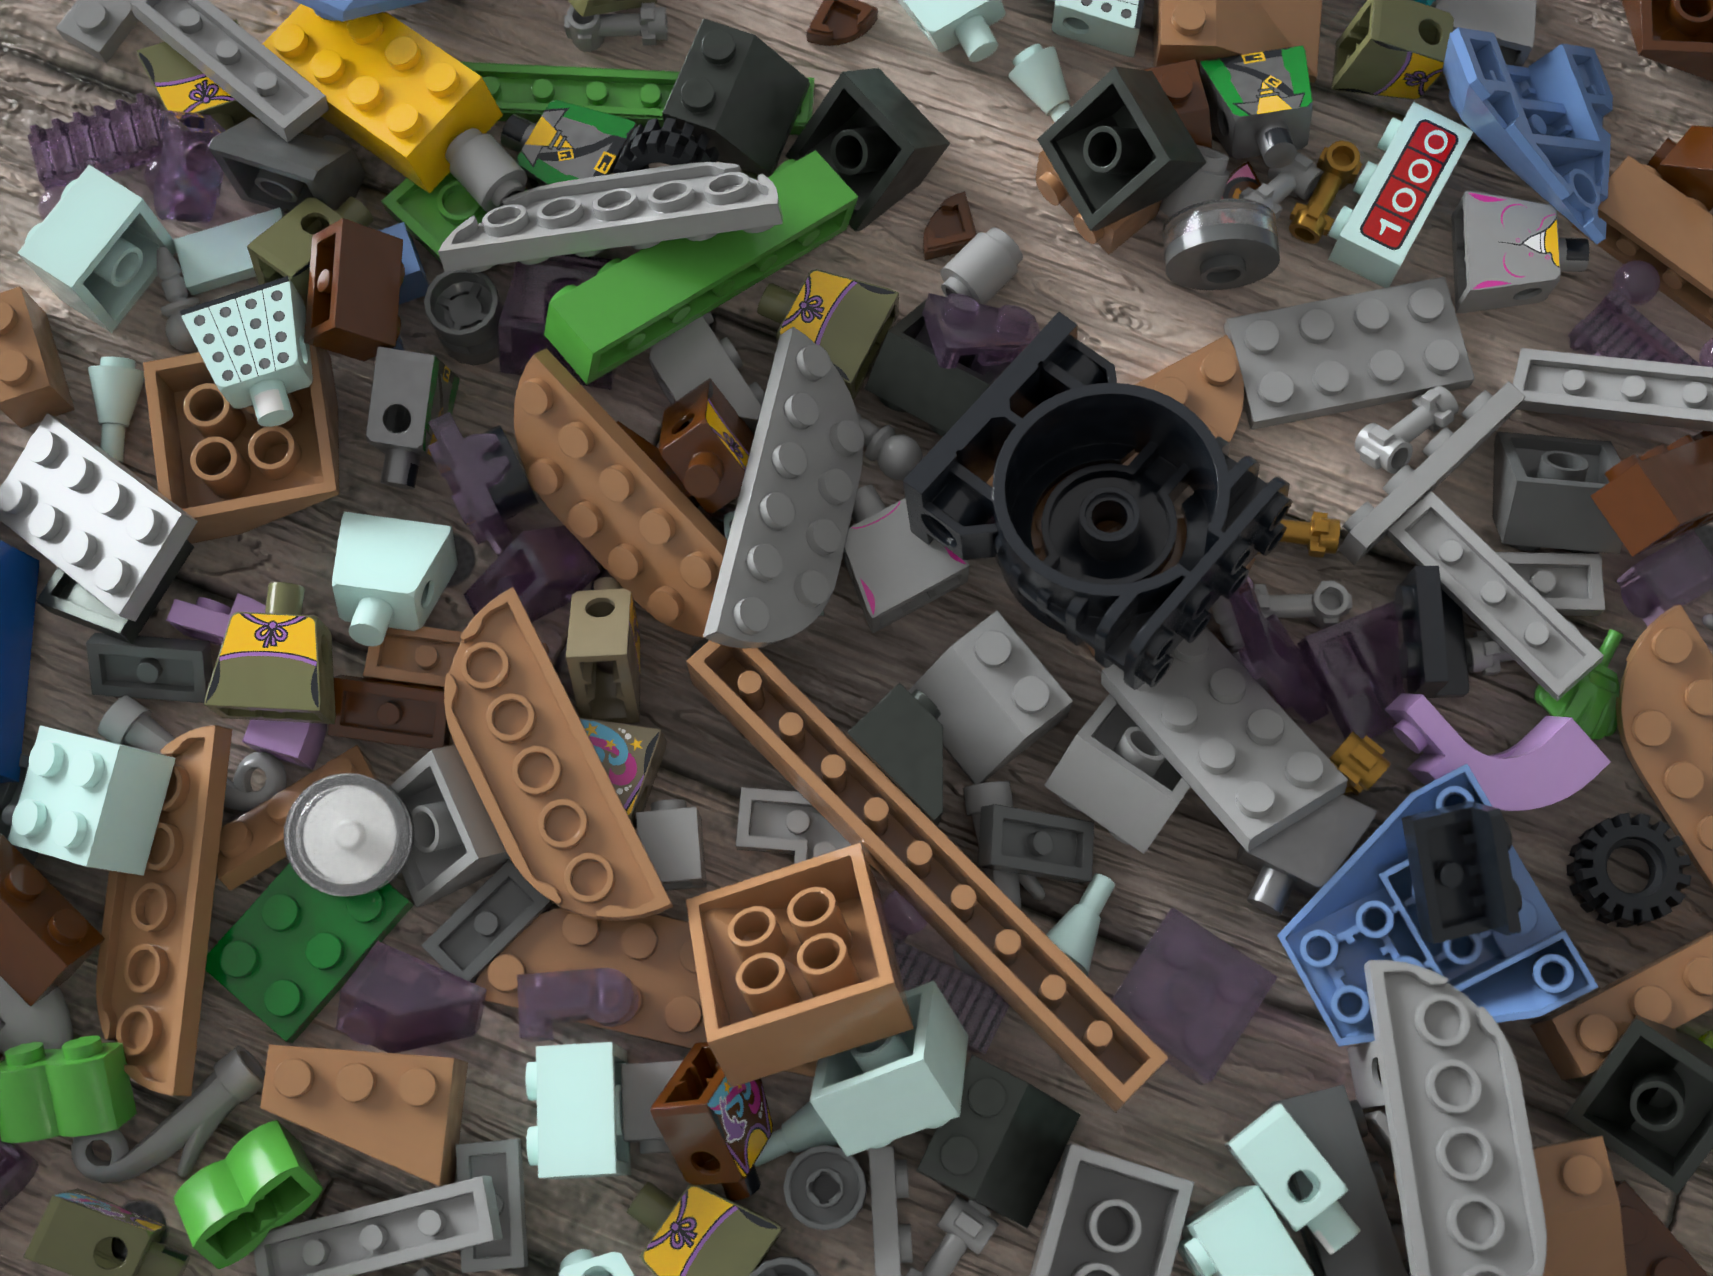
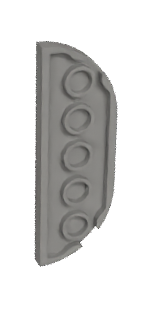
M697 162L557 182L512 195L501 200L503 206L497 207L485 214L481 223H477L475 216H471L445 239L438 250V254L445 272L465 269L468 272L476 273L488 270L497 264L520 261L525 265L541 263L550 257L568 254L590 257L603 252L605 249L624 246L646 249L659 244L661 241L687 238L691 241H703L712 238L717 233L743 230L747 233H759L772 228L774 225L783 224V214L777 189L773 182L764 174L758 175V180L742 173L740 165L731 163Z
M795 327L790 328L779 337L703 638L728 647L742 649L759 648L782 641L803 631L822 613L830 600L838 578L860 481L865 439L851 394L843 378L831 362L826 350L820 345L815 344Z
M1368 960L1364 965L1411 1276H1543L1547 1254L1545 1215L1521 1079L1516 1060L1507 1039L1488 1011L1483 1006L1479 1008L1465 994L1447 983L1449 979L1426 968L1405 962Z

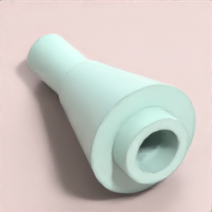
M1035 44L1020 52L1012 60L1015 68L1009 73V79L1046 115H1050L1054 122L1071 108L1069 104L1070 97L1054 46L1043 49L1040 44Z
M107 356L100 358V365L88 367V373L99 425H102L100 448L118 462L123 463L125 428L129 427L144 384V371L135 369V360Z
M1098 873L1093 875L1092 881L1087 886L1079 903L1075 904L1046 934L1087 977L1101 921L1099 915L1115 887V883L1110 878Z
M809 1101L786 1120L780 1129L772 1132L771 1137L754 1165L759 1167L790 1151L797 1153L812 1147L823 1145L836 1146L839 1144Z

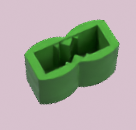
M91 1035L68 1041L62 1045V1049L44 1050L42 1042H31L12 1047L4 1052L5 1059L0 1062V1136L2 1142L23 1143L56 1136L78 1137L105 1133L119 1129L137 1114L130 1077L124 1071V1065H127L123 1043H102L100 1036Z
M274 1120L257 1127L245 1135L230 1150L226 1159L214 1162L191 1176L179 1188L173 1199L193 1248L217 1269H221L234 1264L250 1254L266 1238L270 1229L281 1226L302 1214L314 1203L323 1188L301 1143L278 1120Z

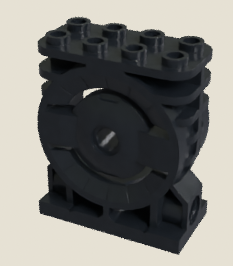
M1058 312L903 479L910 530L928 545L936 539L962 560L995 557L1009 589L1017 601L1033 617L1049 628L1066 635V638L1076 646L1080 645L1083 641L1095 649V661L1104 668L1115 664L1123 670V681L1133 690L1139 689L1145 683L1152 688L1164 677L1171 667L1174 658L1170 654L1184 639L1192 643L1205 629L1212 616L1208 610L1222 595L1226 599H1230L1239 590L1249 574V569L1246 566L1259 552L1263 556H1267L1279 543L1287 528L1280 522L1292 505V500L1288 498L1290 484L1280 476L1275 477L1268 484L1258 477L1260 464L1251 456H1245L1238 463L1229 457L1230 443L1221 437L1215 438L1207 425L1194 412L1172 397L1143 386L1117 383L1115 365L1077 340L1078 324ZM1135 453H1139L1128 466L1122 465ZM994 474L993 484L991 487L986 482ZM1060 482L1047 499L1042 514V543L1046 558L1041 561L1036 557L1032 543V523L1037 508L1044 496L1053 486ZM1190 485L1194 493L1181 504L1187 535L1185 549L1181 559L1175 566L1160 573L1167 565L1169 559H1171L1176 543L1177 516L1173 502ZM1107 520L1115 521L1123 528L1109 533L1097 529L1096 525Z

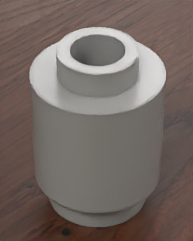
M472 128L459 134L448 146L445 157L450 163L451 174L486 212L503 206L501 200L525 191L524 187L527 182L526 172L492 135L483 134L479 129Z
M1197 145L1207 163L1167 198L1163 199L1160 210L1169 216L1167 223L1176 229L1186 232L1198 229L1200 226L1213 225L1230 176V172L1226 170L1229 157L1217 150Z
M992 227L987 233H978L941 269V277L944 281L941 285L943 293L960 309L964 310L970 307L974 310H981L1017 274V265L1023 260L1020 248L1008 234L996 227Z

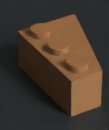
M269 1045L260 1108L437 1186H445L455 1183L457 1165L456 1144H459L468 1062L451 1057Z

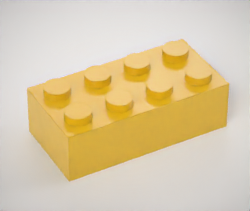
M300 4L263 43L266 48L326 95L329 110L321 117L429 194L450 173V163L445 157L450 143L459 134L468 129L476 128L483 134H486L503 116L482 76L386 11L342 22L324 19L318 16L314 9Z

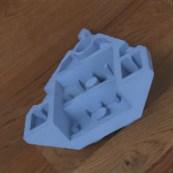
M1460 27L1451 32L1442 70L1450 89V103L1456 112L1459 113L1460 119L1516 175L1595 244L1605 240L1607 223L1598 217V207L1601 202L1608 199L1611 134L1603 129V116L1612 111L1613 95L1595 49L1562 43L1530 66L1521 67L1505 63L1494 33Z

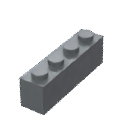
M1344 1084L1272 1102L1268 1109L1273 1105L1281 1103L1345 1184L1348 1191L1337 1201L1361 1230L1352 1240L1330 1255L1307 1225L1301 1228L1300 1231L1314 1275L1407 1276L1403 1264L1409 1261L1405 1236L1398 1223L1390 1225L1382 1201L1389 1196L1387 1182L1378 1161H1369L1362 1140L1363 1137L1368 1136V1128L1359 1102L1357 1100L1349 1101ZM1299 1170L1290 1176L1287 1187L1299 1201L1311 1194L1313 1184L1303 1171Z

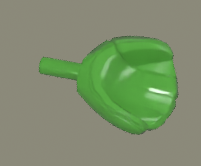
M1609 629L1599 649L1604 655L1602 662L1558 701L1538 684L1534 691L1536 703L1542 706L1550 716L1572 717L1590 739L1600 740L1604 736L1613 735L1617 729L1616 697H1619L1620 684L1617 673L1607 667L1624 635L1616 630Z

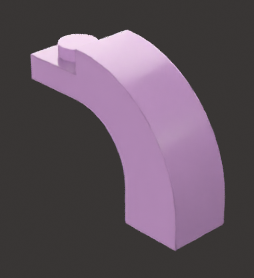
M239 593L236 596L232 609L220 602L204 597H198L196 604L174 599L166 621L185 636L210 641L212 644L221 646L233 613H265L266 606ZM250 720L242 742L256 752H267L274 755L278 760L313 770L323 745L327 724Z
M1401 693L1385 708L1388 714L1397 722L1393 727L1396 736L1413 752L1419 754L1423 751V754L1407 768L1412 775L1424 785H1427L1468 764L1491 805L1500 810L1525 811L1555 804L1582 789L1611 762L1572 717L1545 716L1526 736L1511 748L1497 754L1485 755L1467 744L1423 694Z

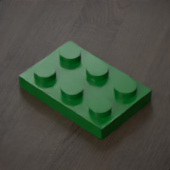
M292 859L207 954L205 970L284 1041L293 1044L414 904L390 883L375 892L358 896H341L326 892L312 884L301 873L294 859Z

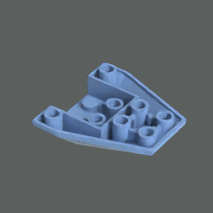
M1468 764L1412 792L1277 935L1338 1046L1375 1041L1364 965L1368 960L1405 962L1436 972L1449 979L1447 983L1465 994L1479 1008L1483 1006L1496 1023L1541 1017L1598 988L1597 983L1567 932L1561 929L1513 845L1508 852L1512 877L1517 883L1522 896V908L1518 912L1521 932L1507 936L1494 930H1487L1437 944L1422 940L1401 818L1467 801L1493 807Z

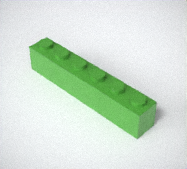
M816 150L797 161L789 159L779 165L772 175L768 177L777 189L783 214V224L774 225L772 228L759 233H747L743 230L717 233L712 238L703 241H691L687 238L661 241L653 247L641 249L624 260L621 258L613 259L605 264L593 278L579 286L574 284L565 286L552 297L548 306L544 335L588 385L847 230L858 196Z

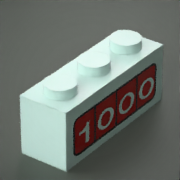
M1415 102L1412 103L1403 121L1393 117L1377 148L1385 151L1379 165L1370 161L1367 162L1353 189V192L1361 195L1354 210L1345 205L1342 207L1328 236L1337 240L1328 260L1384 288L1390 287L1470 140L1473 131Z

